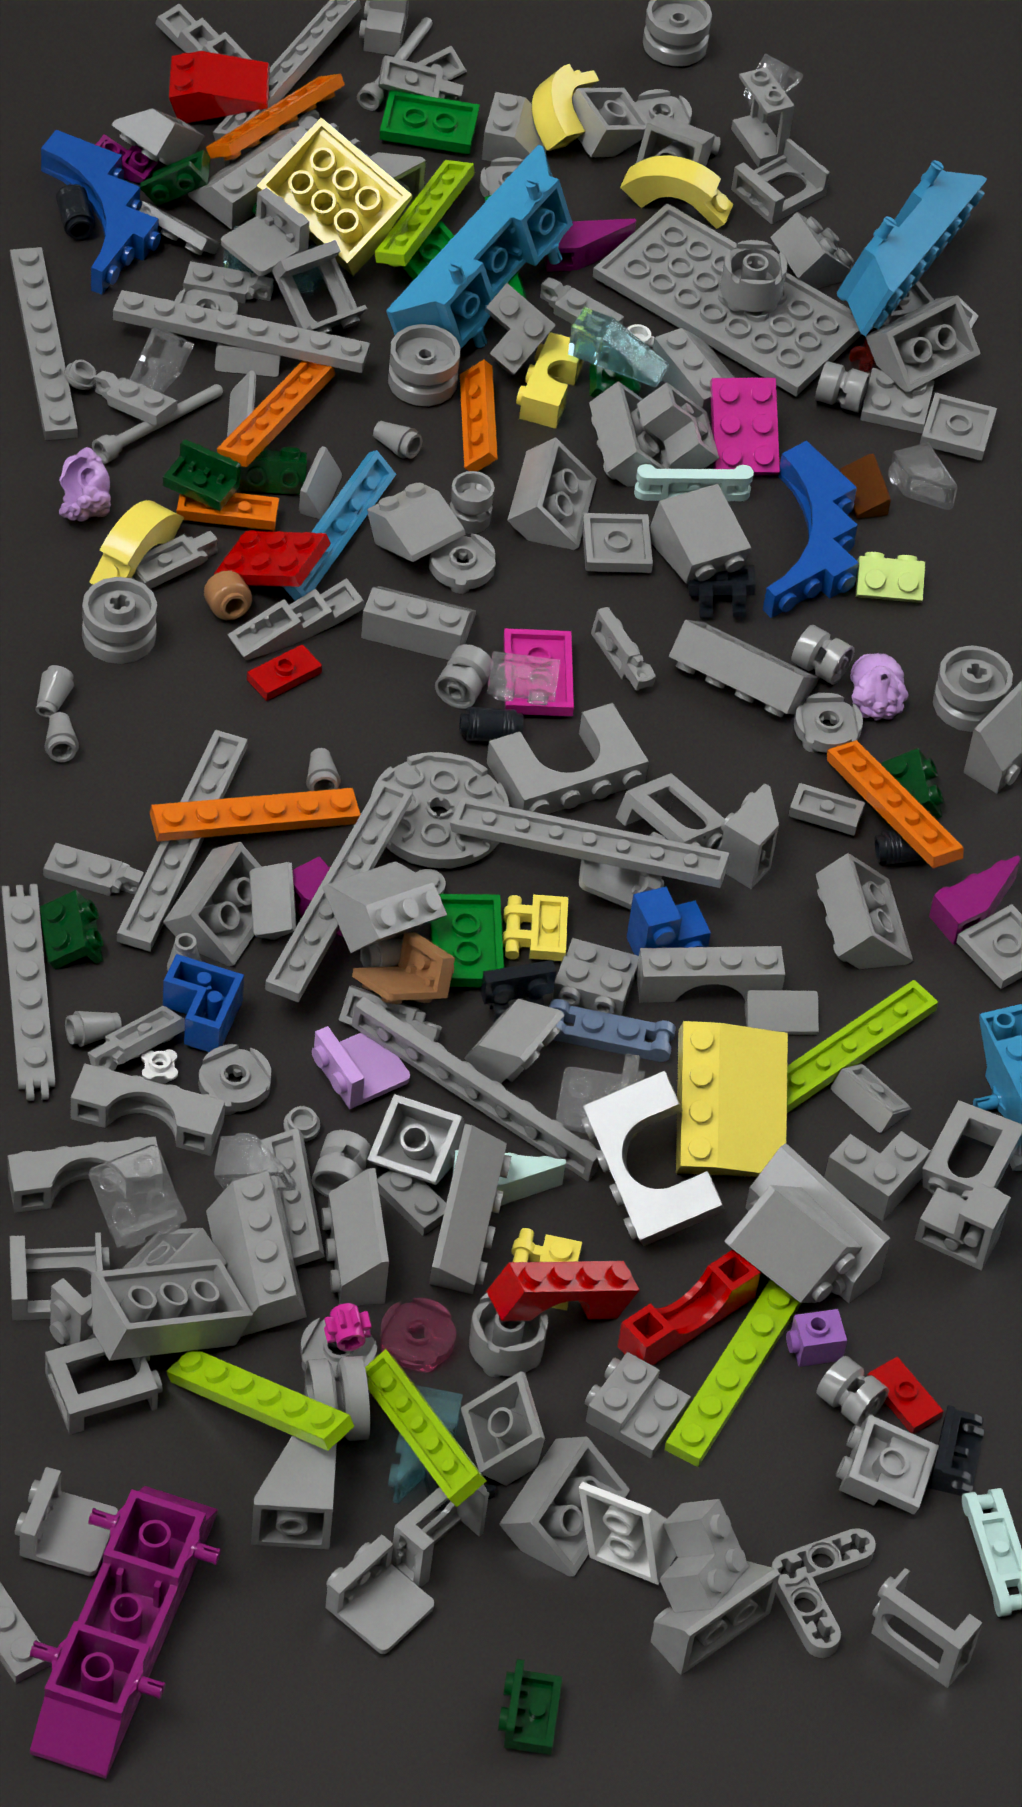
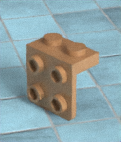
M416 932L404 933L398 966L354 968L352 977L361 982L363 988L380 995L381 1000L386 1003L401 1004L403 1000L430 1003L432 999L448 997L450 981L454 973L455 957Z

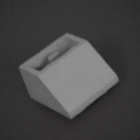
M153 108L116 119L112 123L113 127L121 131L119 136L121 139L133 146L138 145L143 149L142 153L156 162L159 160L167 166L195 154L205 137L184 121Z
M796 212L770 237L778 250L785 255L787 263L797 278L815 289L843 282L853 267L851 264L854 260L851 255L837 244L840 241L838 236L828 227L824 230L812 216L807 219Z
M765 783L755 793L750 792L746 796L741 808L735 814L730 813L725 818L721 826L723 837L717 848L720 851L730 852V863L726 874L750 889L771 869L779 828L771 788Z
M517 999L502 1013L464 1059L490 1080L502 1083L507 1078L510 1082H513L524 1069L526 1070L538 1058L541 1048L544 1045L547 1046L559 1033L560 1029L556 1025L564 1017V1014L558 1009Z

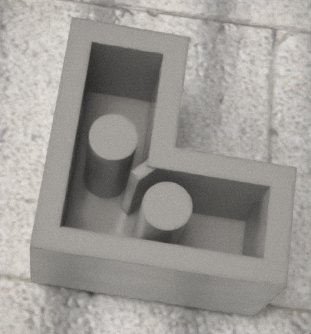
M366 0L364 18H367V20H361L359 38H364L363 51L395 56L402 45L408 19L409 0Z
M508 283L505 284L484 310L508 331L488 356L511 376L516 373L555 327L551 320Z
M666 382L637 403L641 427L646 433H652L661 439L667 454L665 460L671 469H704L719 458L707 412Z
M900 1131L881 1153H878L850 1134L829 1156L824 1178L845 1197L881 1221H884L922 1179V1168L931 1150Z
M979 1182L975 1184L967 1200H964L958 1194L937 1188L919 1220L914 1240L982 1271L999 1240L1011 1197L994 1187H988Z
M720 1499L681 1503L663 1523L678 1558L659 1580L674 1613L713 1609L747 1570L749 1565Z

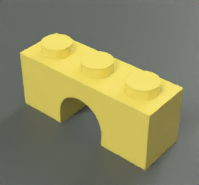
M549 332L545 344L540 343L538 345L535 355L536 364H530L525 380L527 383L526 387L521 386L516 399V404L521 405L519 419L557 428L565 409L568 384L575 385L584 363L585 341Z

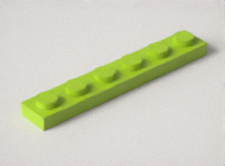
M445 160L375 250L376 263H384L392 267L406 266L474 176V163Z
M912 980L787 1066V1113L835 1081L842 1068L858 1065L935 1012L938 1001L919 983Z
M770 1279L665 1444V1451L699 1467L802 1303Z
M385 1349L365 1367L368 1390L447 1498L458 1507L468 1497L473 1495L486 1482V1479L396 1359Z
M199 1350L188 1351L166 1371L170 1382L327 1451L354 1427L351 1416L345 1412Z

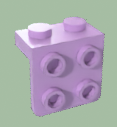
M328 1026L315 1031L314 1048H312L314 1061L325 1073L334 1090L341 1096L349 1109L409 1083L410 1072L400 1058L363 1033H358L339 1042Z

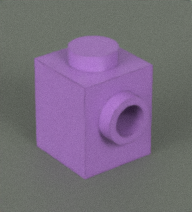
M838 1309L794 1315L792 1328L786 1333L788 1350L790 1353H795L799 1367L837 1362L844 1356L847 1337Z

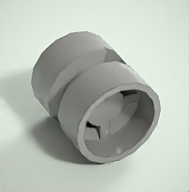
M826 361L818 382L815 400L830 405L839 402L841 408L859 413L868 388L870 373L853 368L847 372L843 365Z
M463 472L456 476L452 483L450 508L463 526L465 533L468 534L484 531L489 527L492 518L494 483L490 477L481 472Z
M810 625L796 643L791 661L808 672L815 669L817 677L834 685L848 669L854 655V647L839 638L830 640L828 632L815 625Z
M467 644L458 646L435 682V690L438 696L448 705L455 708L466 709L471 707L481 693L482 687L493 673L494 664L492 659L479 647Z
M335 1130L328 1133L311 1179L314 1188L322 1195L329 1197V1192L362 1173L366 1168L367 1158L371 1151V1146L367 1140L359 1134L346 1130Z
M843 1356L826 1372L818 1385L816 1393L833 1408L841 1406L842 1415L853 1424L861 1426L869 1414L874 1416L879 1411L888 1396L889 1389L872 1375L864 1377V1369L850 1357Z

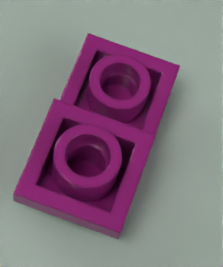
M105 134L95 144L122 155L123 179L138 183L145 181L159 163V161L156 162L144 155L139 147L132 145L127 150Z

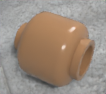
M221 571L208 579L204 587L205 600L211 611L220 619L226 621L240 618L251 606V591L244 579L236 572Z

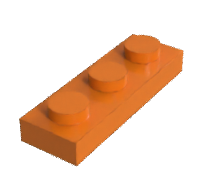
M234 493L222 510L219 511L179 494L176 513L183 516V520L275 531L279 498Z

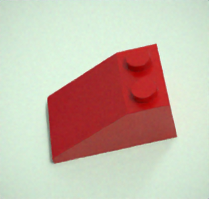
M206 51L182 53L172 56L169 99L177 119L190 123L267 109L270 75L269 63Z

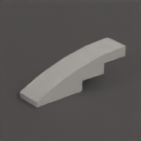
M180 4L157 17L155 24L186 53L206 51L251 59L226 32L218 35L203 18L196 21Z
M346 578L322 594H319L315 588L290 605L283 599L227 635L246 661L276 652L327 630L363 610L365 603Z

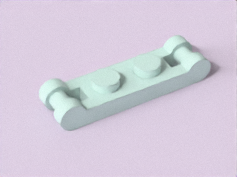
M642 464L637 469V483L635 484L634 495L637 499L644 501H660L719 484L727 501H745L750 497V483L752 482L754 471L747 465H739L735 469H656L650 464Z
M1001 1488L989 1489L987 1494L977 1495L976 1492L963 1493V1511L968 1516L993 1595L995 1612L998 1617L1011 1615L1012 1611L1022 1609V1548L1005 1495ZM990 1509L992 1513L983 1514L982 1510ZM1017 1586L1019 1594L1009 1595L1007 1588Z

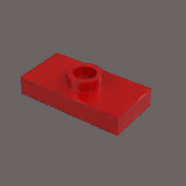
M301 644L248 671L247 681L268 701L321 674L322 664Z
M898 1356L867 1374V1376H874L888 1387L889 1393L885 1404L910 1433L915 1434L942 1418L944 1410Z

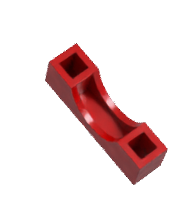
M732 1249L709 1264L697 1283L674 1303L662 1308H655L650 1303L621 1323L617 1347L624 1355L629 1352L648 1364L654 1365L755 1298L761 1272Z
M624 1261L509 1262L486 1292L502 1321H531L543 1311L569 1301H579L588 1319H617L640 1290Z

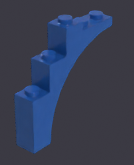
M55 130L41 147V171L64 182L66 185H81L87 191L90 206L101 222L105 236L101 252L91 267V291L102 295L110 284L114 285L120 271L125 265H130L134 257L144 261L151 250L155 251L161 240V234L158 233L159 219L139 211L142 206L140 187L123 180L122 155Z
M807 440L782 453L778 477L792 491L803 511L808 528V544L799 561L785 576L766 588L763 611L770 618L782 612L790 611L796 604L807 598L815 597L820 591L829 599L841 592L845 593L856 582L859 562L848 552L855 545L858 524L848 514L853 510L857 487Z

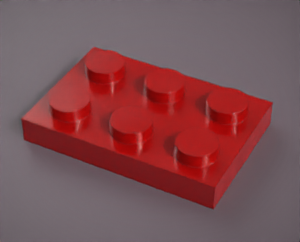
M245 531L214 574L221 571H233L238 573L247 585L300 587L328 549L331 542L326 533Z

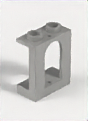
M767 67L739 74V78L751 93L753 99L750 115L732 120L731 130L758 168L784 154L785 142L790 137L795 107ZM781 113L776 137L766 123L767 116Z
M788 138L785 142L784 154L755 170L751 169L744 162L735 166L731 190L770 224H774L826 196L830 172L806 153L803 148ZM789 175L802 179L806 184V188L784 200V196L769 184L780 177Z
M336 240L284 258L272 269V273L298 328L330 334L332 332L331 328L339 325L346 329L360 322L359 317L367 310L366 305L357 307L336 262L335 257L341 252ZM315 267L319 268L337 309L336 316L320 322L315 321L309 314L292 277Z
M672 773L626 791L615 817L625 826L640 819H645L668 840L717 850L722 840L723 831L721 826L725 820ZM674 796H676L701 817L706 827L699 830L685 827L664 809L670 807Z
M958 1100L922 1168L923 1188L928 1189L932 1194L935 1193L937 1188H941L947 1192L958 1194L964 1200L968 1199L977 1182L988 1187L997 1188L1013 1155L1020 1156L1022 1152V1124ZM961 1135L994 1146L983 1169L974 1177H958L948 1168L949 1158Z
M95 1233V1246L44 1249H25V1236H10L12 1321L51 1319V1300L27 1301L26 1272L79 1270L85 1271L92 1276L93 1272L109 1270V1247H101V1233ZM91 1294L84 1297L87 1302L92 1300Z
M97 1338L45 1352V1374L69 1435L84 1431V1417L145 1399L148 1400L151 1410L157 1409L158 1393L162 1392V1383L157 1370H150L147 1363L150 1361V1356L131 1358L137 1372L133 1378L78 1394L67 1366L106 1355Z
M484 1484L458 1507L450 1501L446 1508L421 1530L418 1525L448 1500L440 1487L395 1525L391 1564L418 1587L422 1588L430 1579L433 1547L436 1542L460 1521L479 1537L483 1534L489 1497Z
M904 1568L896 1579L890 1576L881 1586L878 1592L881 1600L872 1613L875 1621L871 1633L948 1688L970 1663L982 1622L969 1614L955 1631L904 1595L910 1573L908 1569ZM894 1615L944 1650L940 1664L892 1630L888 1622Z

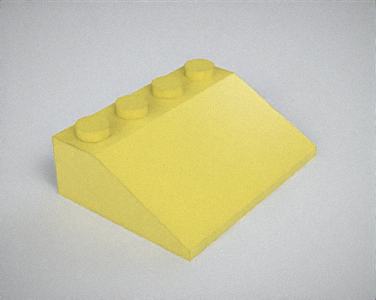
M322 118L313 125L257 185L259 191L267 187L277 196L282 197L288 205L298 213L303 214L310 221L309 239L316 245L320 246L336 240L341 250L335 257L336 262L353 276L375 254V250L385 239L413 197L409 191Z
M683 1021L678 1033L677 1098L683 1111L677 1113L676 1173L702 1174L708 1171L710 1175L758 1177L778 1149L786 1143L788 1033L725 1023Z

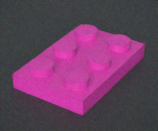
M712 378L710 380L712 433L719 458L713 462V468L735 469L739 465H747L753 469V475H778L780 473L776 378Z
M504 628L505 709H516L517 713H522L523 715L573 716L571 631Z

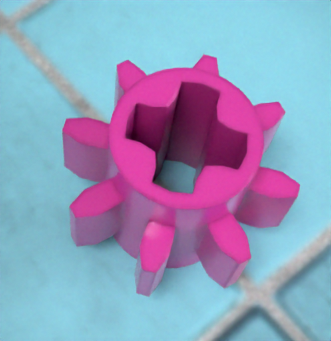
M340 1304L331 1310L330 1317L324 1318L326 1324L324 1331L327 1343L336 1342L337 1347L342 1351L359 1349L365 1344V1338L371 1337L370 1328L372 1326L368 1311L359 1313L358 1307L355 1304Z

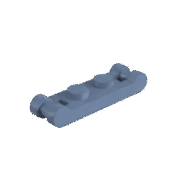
M554 999L549 1004L550 1008L558 1009L564 1014V1017L556 1025L560 1031L553 1040L658 1062H664L670 1058L672 1047L669 1042L674 1039L676 1027L669 1021L662 1020L654 1023L570 1006L567 1001L562 999ZM564 1022L572 1023L574 1026H568ZM645 1038H646V1039H651V1040H655V1041H653V1042L651 1043V1042H646V1041H644V1040H645Z

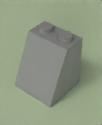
M719 484L659 501L650 526L651 544L685 583L693 579L704 581L711 578L717 572L726 570L734 572L745 565L751 546Z
M770 1185L725 1239V1242L733 1250L800 1303H816L824 1300L833 1289L831 1284L840 1274H844L852 1268L856 1262L855 1255L862 1248L801 1187Z
M295 1436L290 1438L254 1497L251 1545L329 1550L337 1443L327 1451Z

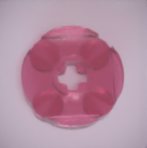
M413 1298V1302L401 1305L400 1301L392 1305L384 1314L381 1322V1351L383 1352L386 1349L399 1365L405 1368L417 1369L423 1373L434 1371L438 1364L443 1363L450 1356L455 1346L456 1327H454L451 1321V1314L443 1305L427 1298ZM421 1328L425 1330V1338H413L408 1332H416Z

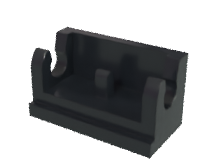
M947 1406L932 1471L930 1489L962 1496L963 1493L972 1492L984 1435V1429L976 1427L983 1425L984 1419L981 1416L957 1410L954 1406Z

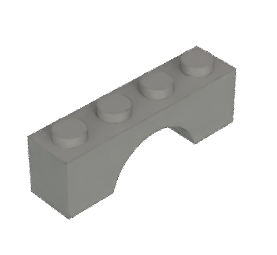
M781 946L640 948L636 971L639 1003L675 1002L684 992L694 987L708 984L732 987L742 994L744 1000H746L749 990H782L785 979Z
M84 1063L71 1095V1119L106 1128L114 1120L124 1115L134 1113L149 1114L161 1119L170 1127L175 1137L176 1147L211 1156L224 1124L225 1100L218 1099L210 1094H199L184 1090L176 1085L153 1082L141 1076L119 1073L104 1066H93Z
M134 1137L124 1141L96 1142L91 1145L76 1147L61 1146L52 1150L23 1151L18 1154L8 1155V1179L14 1213L52 1208L54 1199L62 1188L82 1179H98L108 1182L116 1187L125 1199L162 1194L163 1171L156 1137Z

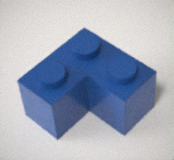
M667 886L633 894L626 938L634 955L639 956L640 948L709 946L711 932L696 900L675 905Z
M179 954L175 955L163 982V1006L187 1014L185 1017L184 1045L207 1052L223 1045L243 1002L244 974Z

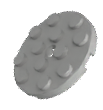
M428 752L407 757V762L395 768L391 766L387 768L376 781L372 794L380 780L413 791L412 801L386 847L395 855L411 864L431 868L453 869L482 859L500 843L451 832L450 822L460 798L464 797L509 807L505 789L501 782L497 784L487 774L488 769L472 759L452 753ZM441 806L448 811L441 813L440 817L436 816L437 813L432 811L431 808Z

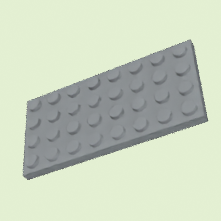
M668 203L594 267L593 277L675 326L683 328L703 339L709 346L760 376L776 378V385L794 396H797L822 373L826 361L833 362L862 335L850 308L787 272L782 298L774 311L750 312L729 309L727 301L721 294L720 284L725 254L729 249L730 251L735 249L737 243Z

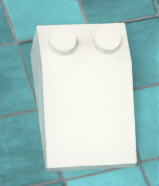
M582 1482L579 1486V1494L589 1557L659 1585L660 1577L668 1570L677 1556L663 1526L667 1519L652 1508Z

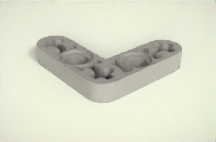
M850 1529L777 1556L772 1562L771 1567L780 1573L776 1594L804 1647L815 1657L826 1658L833 1655L838 1649L841 1638L840 1627L816 1584L869 1565L874 1555L876 1543L874 1537L864 1529ZM855 1543L858 1548L864 1547L863 1553H859L857 1549L850 1550L851 1544ZM816 1554H826L832 1559L833 1565L828 1568L818 1567L813 1562L812 1557ZM842 1554H845V1555H844V1559H843V1561H842L841 1555H842ZM802 1561H803V1562H804V1567L800 1568V1567H801V1563H802ZM782 1568H786L789 1573L795 1571L794 1578H790L787 1574L781 1575ZM799 1598H807L815 1604L816 1608L812 1612H801L796 1608L794 1602ZM817 1628L823 1637L830 1636L828 1643H825L822 1638L815 1640Z

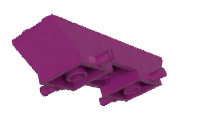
M144 1486L139 1491L131 1489L125 1505L116 1515L97 1510L96 1508L92 1509L88 1524L110 1530V1539L103 1553L102 1566L78 1621L73 1622L67 1638L57 1648L35 1640L30 1650L31 1658L34 1657L52 1663V1672L44 1688L45 1696L30 1747L31 1755L104 1779L107 1778L142 1693L158 1699L162 1697L166 1683L151 1679L149 1676L198 1560L200 1559L214 1565L218 1563L221 1549L205 1545L217 1517L218 1509Z

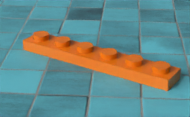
M334 74L317 77L208 145L206 149L211 158L223 157L224 161L239 157L242 149L260 144V138L279 132V126L298 120V114L315 109L317 102L333 98L335 96L334 92L345 85L342 75Z
M302 360L217 448V453L239 462L243 467H248L335 376V367Z
M857 740L827 749V761L932 868L963 859L964 847Z
M353 788L151 805L149 812L157 841L356 824L361 815Z

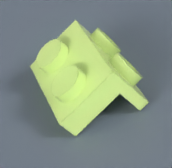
M866 552L865 556H859L857 560L859 565L855 597L916 603L923 601L924 561H917V557L912 555H899L897 559L884 558V554L879 552Z

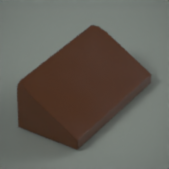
M874 453L868 454L840 468V472L857 487L853 507L857 519L888 515L891 498Z

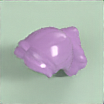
M85 447L77 455L70 456L65 460L59 479L65 492L63 496L65 503H62L59 515L73 521L76 519L78 521H86L91 517H104L108 515L111 506V496L109 494L110 480L108 472L102 463V458L91 448Z
M865 654L852 666L850 679L854 684L852 700L861 711L863 718L872 717L875 721L881 719L890 720L898 713L903 712V702L909 696L904 685V672L896 660L887 654Z

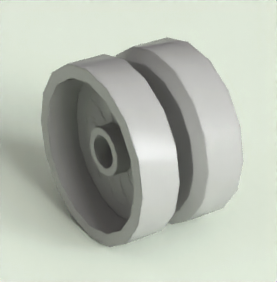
M650 0L646 11V25L642 41L647 54L652 59L671 66H688L701 60L705 56L708 47L709 30L712 20L710 6L704 0Z
M426 324L408 326L397 332L391 341L388 384L392 393L402 401L418 406L437 405L451 398L457 389L461 348L456 337L443 328Z
M125 577L107 578L92 585L85 593L82 604V639L85 648L94 657L108 663H130L148 655L155 646L157 632V601L154 593L144 583Z
M964 646L947 653L940 664L938 681L936 682L933 696V706L937 715L946 724L958 730L973 732L974 728L1010 693L1013 672L1009 663L999 653L986 647Z
M362 1356L341 1357L337 1363L336 1382L332 1364L328 1359L306 1360L304 1395L351 1416L354 1427L344 1436L348 1441L368 1440L370 1435V1405L367 1376Z

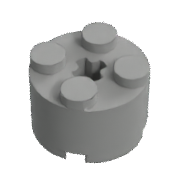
M759 240L742 241L736 244L735 249L731 251L729 249L725 254L720 284L721 294L727 301V307L733 311H774L783 294L787 271L785 255L781 251L778 254L772 250L771 244Z
M486 1293L480 1299V1303L476 1306L472 1315L469 1348L475 1361L488 1376H513L520 1371L526 1373L540 1364L548 1327L546 1310L531 1321H502L488 1294Z

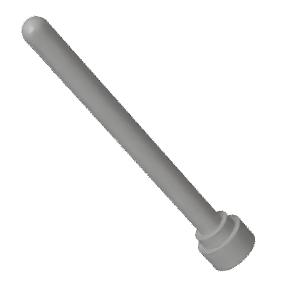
M426 17L421 20L395 54V58L408 59L432 27L433 22L430 18ZM379 76L375 82L365 84L357 94L358 103L364 109L376 110L384 100V89L378 87Z
M215 384L178 403V410L156 426L144 421L117 436L105 434L92 442V449L102 458V463L106 464L116 459L122 448L220 397L223 393V388Z

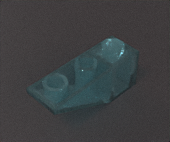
M584 307L571 328L568 355L653 387L658 386L669 367V363L615 318Z
M418 1385L417 1389L455 1438L461 1414L463 1394ZM400 1432L395 1454L401 1455L400 1464L392 1463L388 1486L395 1487L393 1503L397 1504L424 1478L425 1471H427Z

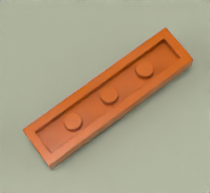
M485 359L460 374L464 468L468 471L476 472L498 459L493 368Z

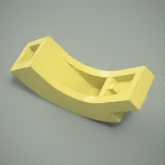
M570 64L564 65L543 81L535 90L532 99V115L538 135L547 151L566 147L585 132L574 111L572 97L577 88H591L599 81L594 70L581 73L580 70L573 71Z
M655 156L636 163L628 169L620 187L641 208L662 197H674L684 200L697 209L716 229L726 223L733 207V203L726 195L717 189L721 180L718 175L695 161L677 156Z
M150 500L141 501L134 505L119 519L102 544L100 551L103 552V555L89 583L94 585L103 579L113 577L132 578L139 563L152 547L174 539L184 517Z

